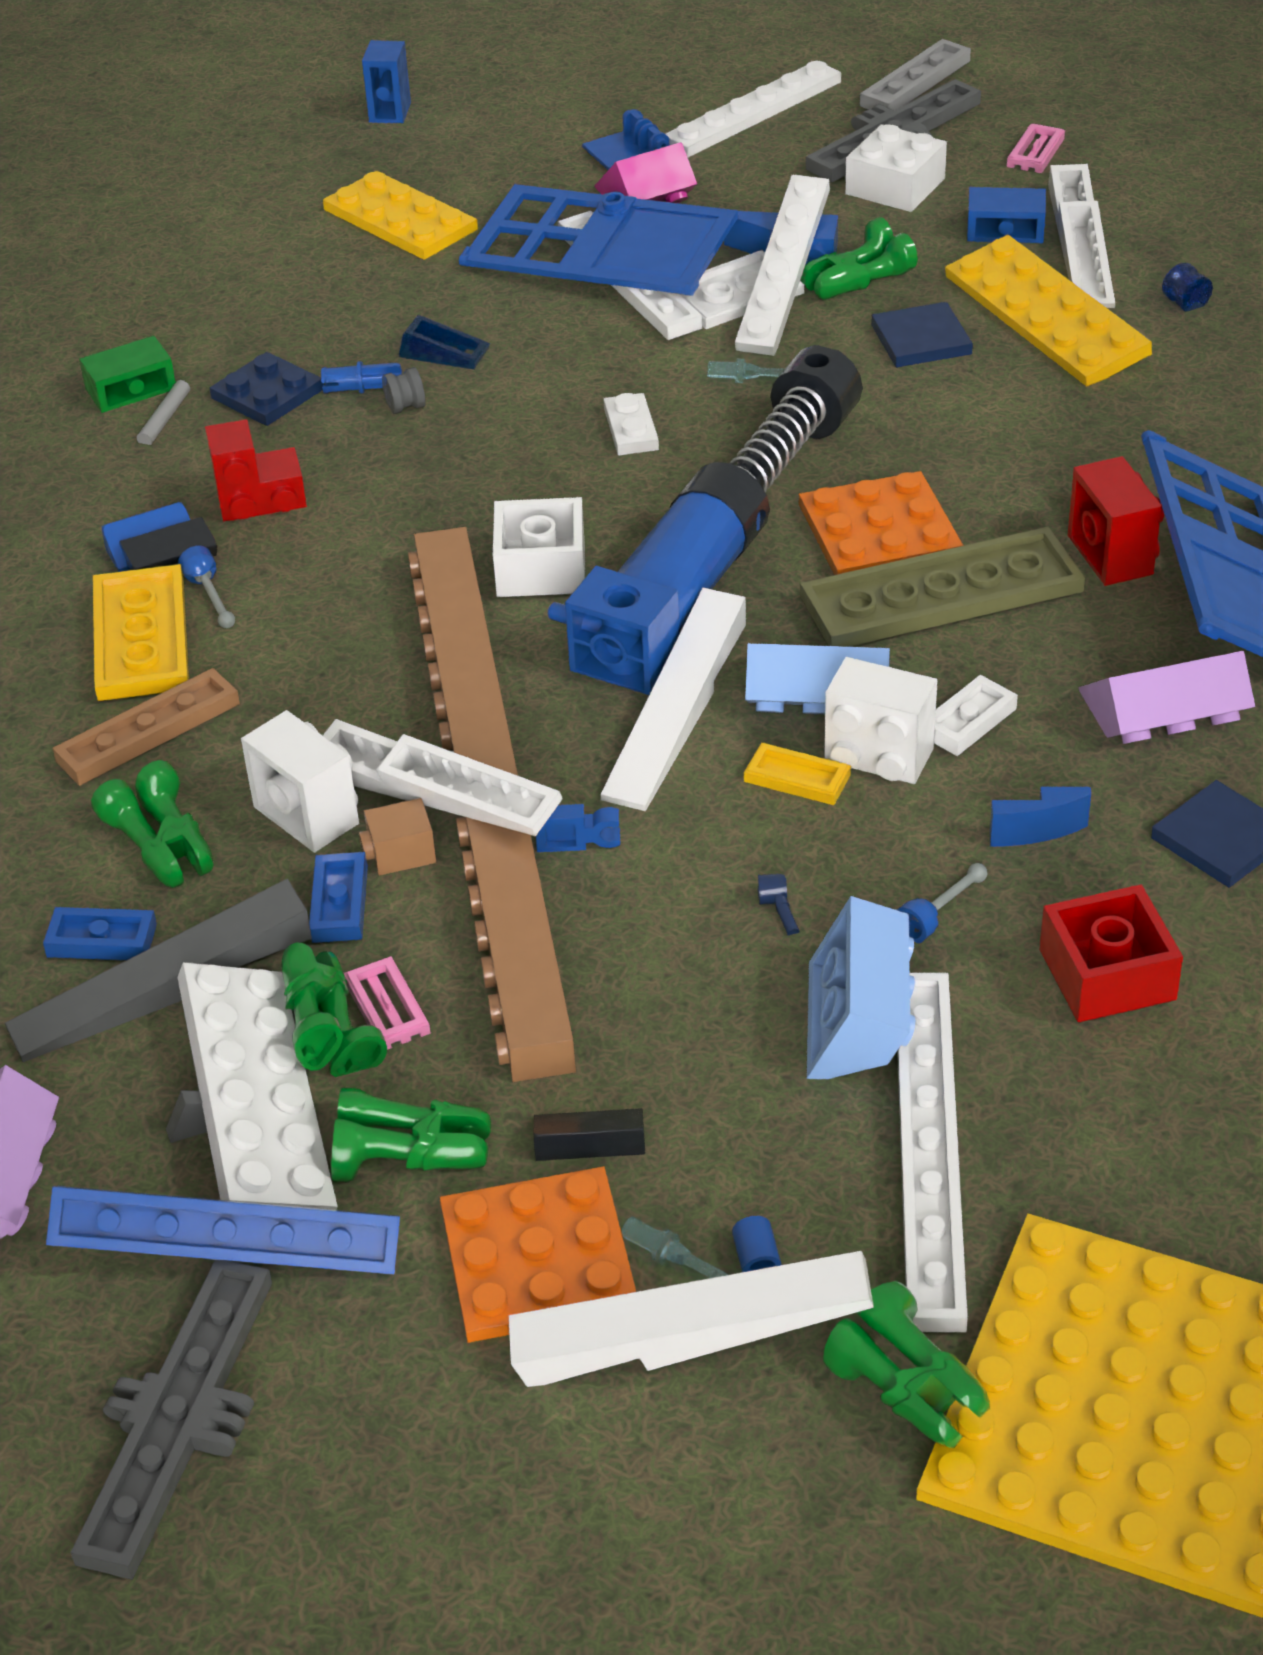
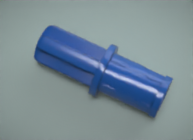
M358 361L357 366L322 367L321 381L325 383L322 387L323 392L359 390L361 394L365 392V389L383 388V374L401 375L403 374L402 368L399 363L363 365L362 361Z

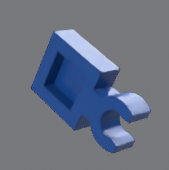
M584 804L558 805L536 835L537 852L586 850V843H595L605 848L620 846L619 809L605 807L595 811L593 814H584Z

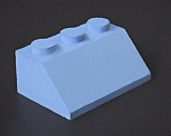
M748 643L745 700L747 703H756V712L783 713L784 704L803 705L802 713L825 714L826 690L845 657L889 667L890 648Z
M850 896L809 961L807 1079H830L888 1065L899 1047L907 1046L910 1042L916 1021L915 1016L910 1014V999L914 991L915 979L914 976L910 975L909 961L914 949V939L909 937V914Z

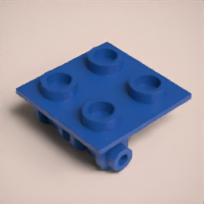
M636 109L627 110L623 114L622 132L582 144V147L607 170L617 161L670 146L669 137L665 133L660 132L658 127L649 119L643 118L642 113Z

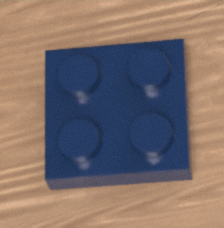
M265 352L237 371L228 374L224 379L209 387L212 399L268 426L321 392L324 383H322L321 377L269 352Z

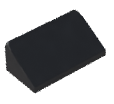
M202 517L119 541L129 570L178 565L180 555L186 549L193 546H204L210 550L212 556H217V543Z
M643 1109L534 1115L533 1139L535 1160L645 1155Z

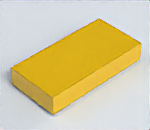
M761 742L744 771V782L835 805L851 775V765Z

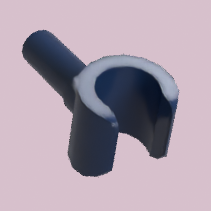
M783 874L758 875L759 904H775L776 911L780 916L787 935L799 933V928L787 900L785 876Z

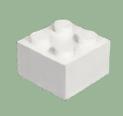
M881 124L846 157V194L912 212L945 179L947 141L935 139L926 133L916 134L901 130L895 125Z
M582 497L494 501L493 562L497 597L572 594L585 579Z
M845 657L826 690L825 759L851 765V769L854 768L877 774L890 781L900 780L915 784L934 749L937 679Z
M287 710L241 738L254 808L315 853L359 824L357 812L358 796L354 790L351 772L353 762L343 746L332 743L318 733L311 723L301 721Z

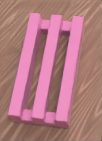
M1030 124L1008 156L1007 167L1014 168L1016 165H1020L1021 170L1028 171L1031 167L1035 168V172L1042 173L1063 142L1065 130ZM1036 134H1041L1040 138L1034 142L1028 156H1023ZM1050 136H1052L1047 145L1045 146L1044 150L1040 154V156L1037 158L1038 154L1040 153V151L1042 150Z
M392 956L344 973L347 980L346 986L367 1025H373L381 1030L387 1044V1049L392 1048L391 1044L400 1041L401 1044L411 1041V1036L419 1034L421 1037L431 1034L429 1022ZM386 973L411 1021L402 1022L377 976L378 974ZM361 980H367L392 1028L386 1029L360 982Z

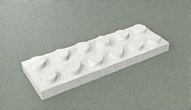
M183 962L177 978L202 1099L220 1200L336 1210L337 1202L306 1070L296 1058L293 1048L292 1034L295 1023L292 1010H285L286 996H284L285 986L282 972Z

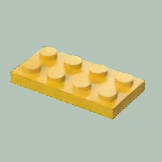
M379 171L367 173L362 179L349 186L341 187L336 193L323 199L325 211L423 260L478 230L476 218Z
M181 564L93 575L94 682L97 700L104 701L163 693L189 680L184 579Z

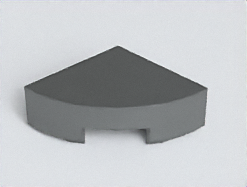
M181 1090L166 1127L170 1143L207 1132L200 1091Z

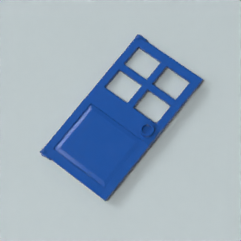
M514 184L471 246H467L459 257L460 266L693 296L699 287V280L738 219V210L636 199L633 196H624L620 192H610L602 195ZM524 199L552 203L538 224L510 220ZM567 205L596 208L583 229L553 226ZM500 232L529 236L514 258L486 254ZM544 238L574 241L560 263L530 260Z
M1153 431L1143 432L1141 439L1145 447L1199 632L1215 640L1221 638L1263 657V550L1237 539L1232 521L1263 535V487L1167 442L1165 437ZM1166 460L1200 475L1206 493L1171 477ZM1220 485L1254 500L1259 517L1225 502ZM1177 496L1212 511L1218 530L1183 514Z

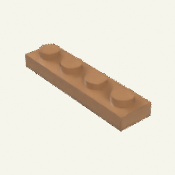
M211 668L53 747L55 761L80 786L240 705L238 691L214 668Z

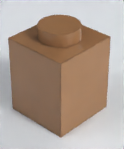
M422 798L364 810L367 831L358 832L362 852H365L367 861L374 859L379 876L436 863L433 831Z

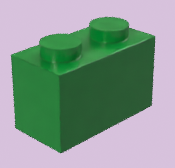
M155 336L79 358L85 390L101 413L169 392L176 383L171 357Z

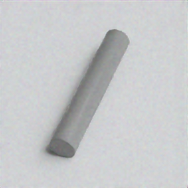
M178 380L137 435L138 443L151 445L189 393L190 386L187 382Z

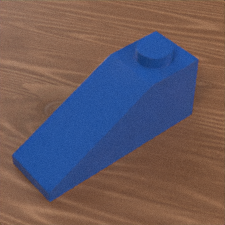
M738 211L739 217L726 236L724 245L750 254L760 250L766 252L779 213ZM821 215L806 264L825 254L837 252L838 215Z

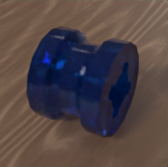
M1180 263L1166 274L1162 284V291L1167 298L1176 301V304L1184 312L1203 307L1212 295L1213 285L1210 279L1203 274H1199L1194 266L1189 263Z

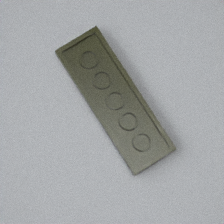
M1048 526L800 583V598L828 646L850 647L1084 592L1085 577Z

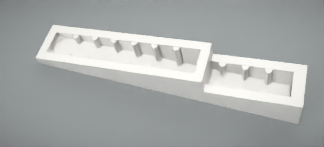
M1088 164L1050 165L1048 188L1068 279L1106 308H1115V298L1098 201H1094Z
M702 588L601 792L602 801L642 811L647 810L713 695L714 680L746 626L745 597Z
M335 719L323 735L332 743L343 746L351 756L353 768L351 769L353 785L406 801L422 798L424 806L536 836L563 799L558 790L405 734L397 742Z
M862 1251L509 1315L511 1365L527 1387L554 1383L639 1358L649 1371L874 1308L866 1259Z

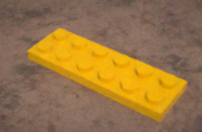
M1010 235L996 239L992 243L945 266V273L948 279L1086 387L1105 380L1152 355V341Z

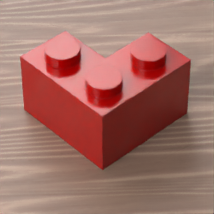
M247 419L205 426L223 522L247 519L276 512H288L307 507L303 477L295 447L255 454Z

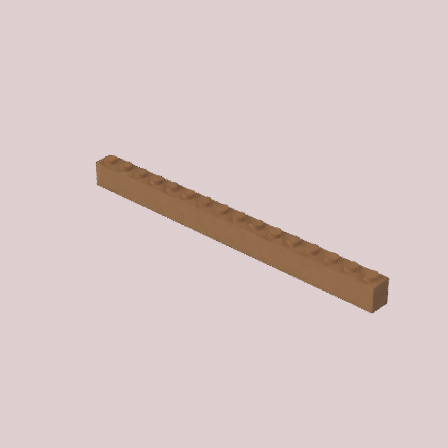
M466 527L414 534L416 551L408 552L411 579H413L416 606H418L421 633L430 632V634H423L426 662L435 661L428 663L431 690H441V692L433 693L437 720L446 719V722L438 723L441 746L443 749L452 750V752L518 776ZM468 817L456 818L459 846H469L470 848L469 851L462 852L466 881L476 880V885L468 886L472 916L482 915L483 920L474 921L478 951H489L488 957L481 958L485 988L495 987L496 994L488 995L492 1026L502 1025L503 1032L494 1033L499 1065H510L512 1082L575 1073L573 1036L531 835Z

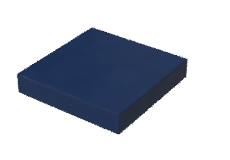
M947 302L872 314L871 325L896 368L972 354L973 343Z
M1215 780L1152 827L1151 838L1230 888L1263 863V808L1218 780Z

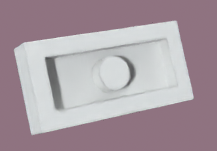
M623 393L616 397L604 398V410L618 455L659 450L658 436L644 393Z
M979 675L936 709L934 743L956 756L960 755L1017 709L1018 695Z

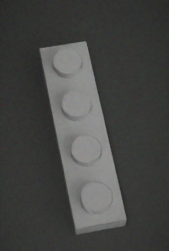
M941 39L861 92L860 106L872 109V107L881 104L896 110L908 104L970 62L971 48Z

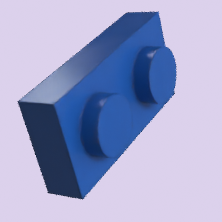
M365 852L315 856L309 921L312 943L362 940L368 871Z
M55 907L43 942L46 956L49 958L128 960L150 949L157 926L154 910Z

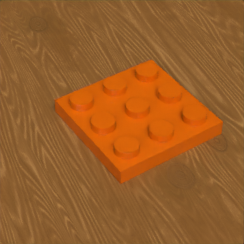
M921 471L905 472L897 476L875 480H862L854 484L838 487L819 488L816 491L799 494V506L834 575L964 546Z
M604 1166L440 1197L467 1343L510 1335L509 1315L636 1292Z

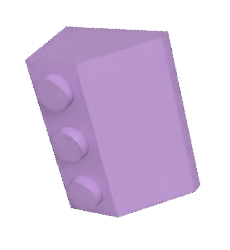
M1244 651L1111 677L1079 687L1081 695L1106 737L1121 735L1123 744L1150 739V729L1166 726L1168 735L1196 729L1194 721L1196 719L1210 717L1212 726L1241 720L1240 710L1255 707Z
M7 1065L0 1069V1239L7 1234L9 1236L14 1235L27 1218L29 1207L25 1205L29 1190L36 1183L42 1172L43 1164L39 1162L43 1146L50 1140L56 1128V1121L52 1118L59 1100L58 1096Z

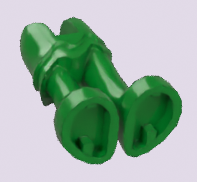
M877 217L866 224L864 244L845 253L836 254L834 252L825 254L808 262L804 267L800 281L806 289L814 290L820 299L827 300L847 292L864 290L869 286L871 280L898 276L913 270L918 261L917 250L908 234L900 233L893 236L889 223L884 218Z
M152 761L144 766L138 773L135 783L139 803L160 824L158 834H156L143 816L134 792L125 781L120 779L108 780L101 784L93 793L91 807L103 823L123 831L140 848L143 863L165 886L176 888L183 885V874L177 862V859L183 856L187 858L199 876L212 871V853L200 833L199 824L197 821H194L190 813L182 815L175 803L179 792L180 780L177 771L167 761Z
M299 942L288 946L283 953L281 962L285 986L284 996H286L285 1010H294L295 1028L292 1034V1042L296 1058L301 1065L310 1071H316L325 1067L329 1062L330 1073L334 1077H339L377 1067L381 1064L387 1055L385 1038L381 1030L373 1025H362L353 1028L347 1005V995L349 994L346 986L347 980L337 956L333 952L323 951L315 957L308 945Z
M341 1088L333 1133L332 1182L346 1183L353 1181L363 1161L372 1158L407 1161L406 1168L409 1170L423 1168V1171L442 1168H482L486 1165L489 1148L484 1140L489 1137L491 1132V1117L480 1108L453 1104L447 1101L442 1102L437 1099L431 1101L430 1107H421L372 1096L361 1089ZM374 1127L409 1129L412 1130V1134Z
M897 1281L883 1283L871 1289L874 1308L856 1313L873 1330L893 1344L916 1367L902 1370L880 1349L870 1334L850 1318H844L839 1321L831 1331L824 1348L823 1361L834 1375L844 1380H856L862 1375L866 1376L883 1391L880 1399L885 1405L892 1408V1412L895 1415L908 1420L925 1436L936 1443L949 1448H955L963 1436L952 1426L951 1420L944 1414L945 1411L956 1400L981 1418L990 1409V1400L987 1392L966 1365L962 1364L953 1354L940 1350L914 1324L913 1319L918 1311V1307L911 1291Z

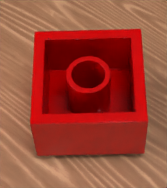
M1123 456L1074 467L1067 536L1104 586L1154 575L1155 560L1160 554L1158 542L1160 523L1164 520V511L1160 499L1152 494L1144 484L1140 473L1134 471Z
M1142 884L1043 906L1039 950L1078 1023L1177 1000L1183 955Z

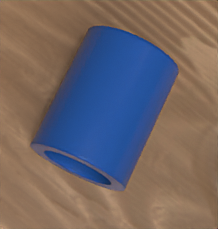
M750 1216L741 1219L734 1225L732 1235L742 1272L782 1265L771 1223L767 1218Z

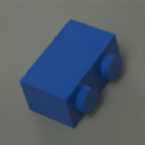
M370 40L362 59L369 122L404 123L411 104L405 41Z
M969 187L967 241L993 242L996 239L1010 235L1019 243H1043L1046 189Z

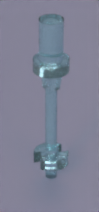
M737 358L736 362L709 361L707 375L709 378L735 379L736 383H744V379L758 378V376L779 377L785 369L759 368L757 365L746 363L745 359Z
M633 1216L625 1222L622 1228V1237L650 1251L651 1259L662 1265L669 1260L681 1265L686 1264L710 1278L729 1275L690 1254L691 1251L679 1243V1235L669 1229L661 1232Z

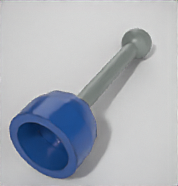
M193 546L186 549L178 560V564H181L183 576L193 584L204 585L219 614L218 624L222 628L232 627L235 624V616L226 610L211 582L216 573V562L210 550L204 546Z
M980 863L972 864L968 868L965 877L932 902L927 899L915 898L899 907L897 911L909 914V937H912L914 942L921 943L932 935L938 927L937 910L973 882H983L987 877L986 867Z

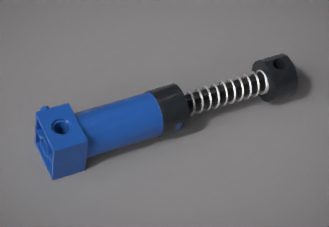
M812 345L802 349L772 385L770 398L773 413L768 415L766 422H763L759 426V430L745 443L744 448L737 453V457L733 458L730 463L713 462L702 466L673 500L670 509L617 572L595 566L566 600L565 605L553 602L549 606V619L567 624L570 671L650 695L679 637V631L684 626L702 588L712 590L731 564L741 556L767 523L770 507L766 490L773 484L774 480L777 479L781 471L785 469L788 462L794 458L795 453L802 448V445L809 437L821 439L832 435L860 401L863 390L861 375L849 358L839 350L819 345Z

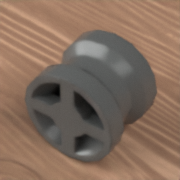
M415 367L408 368L404 374L397 376L392 373L383 374L382 386L384 396L393 414L401 413L404 407L413 406L417 409L425 406L426 400L422 380Z

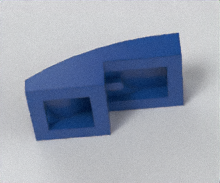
M1041 787L1039 800H992L989 832L990 847L1044 842L1088 827L1091 787Z

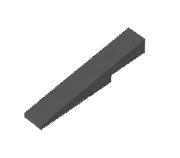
M285 879L5 1022L6 1029L22 1062H25L182 1001L177 977L183 962L237 968L286 949L293 943H301L312 939L307 909L289 880Z

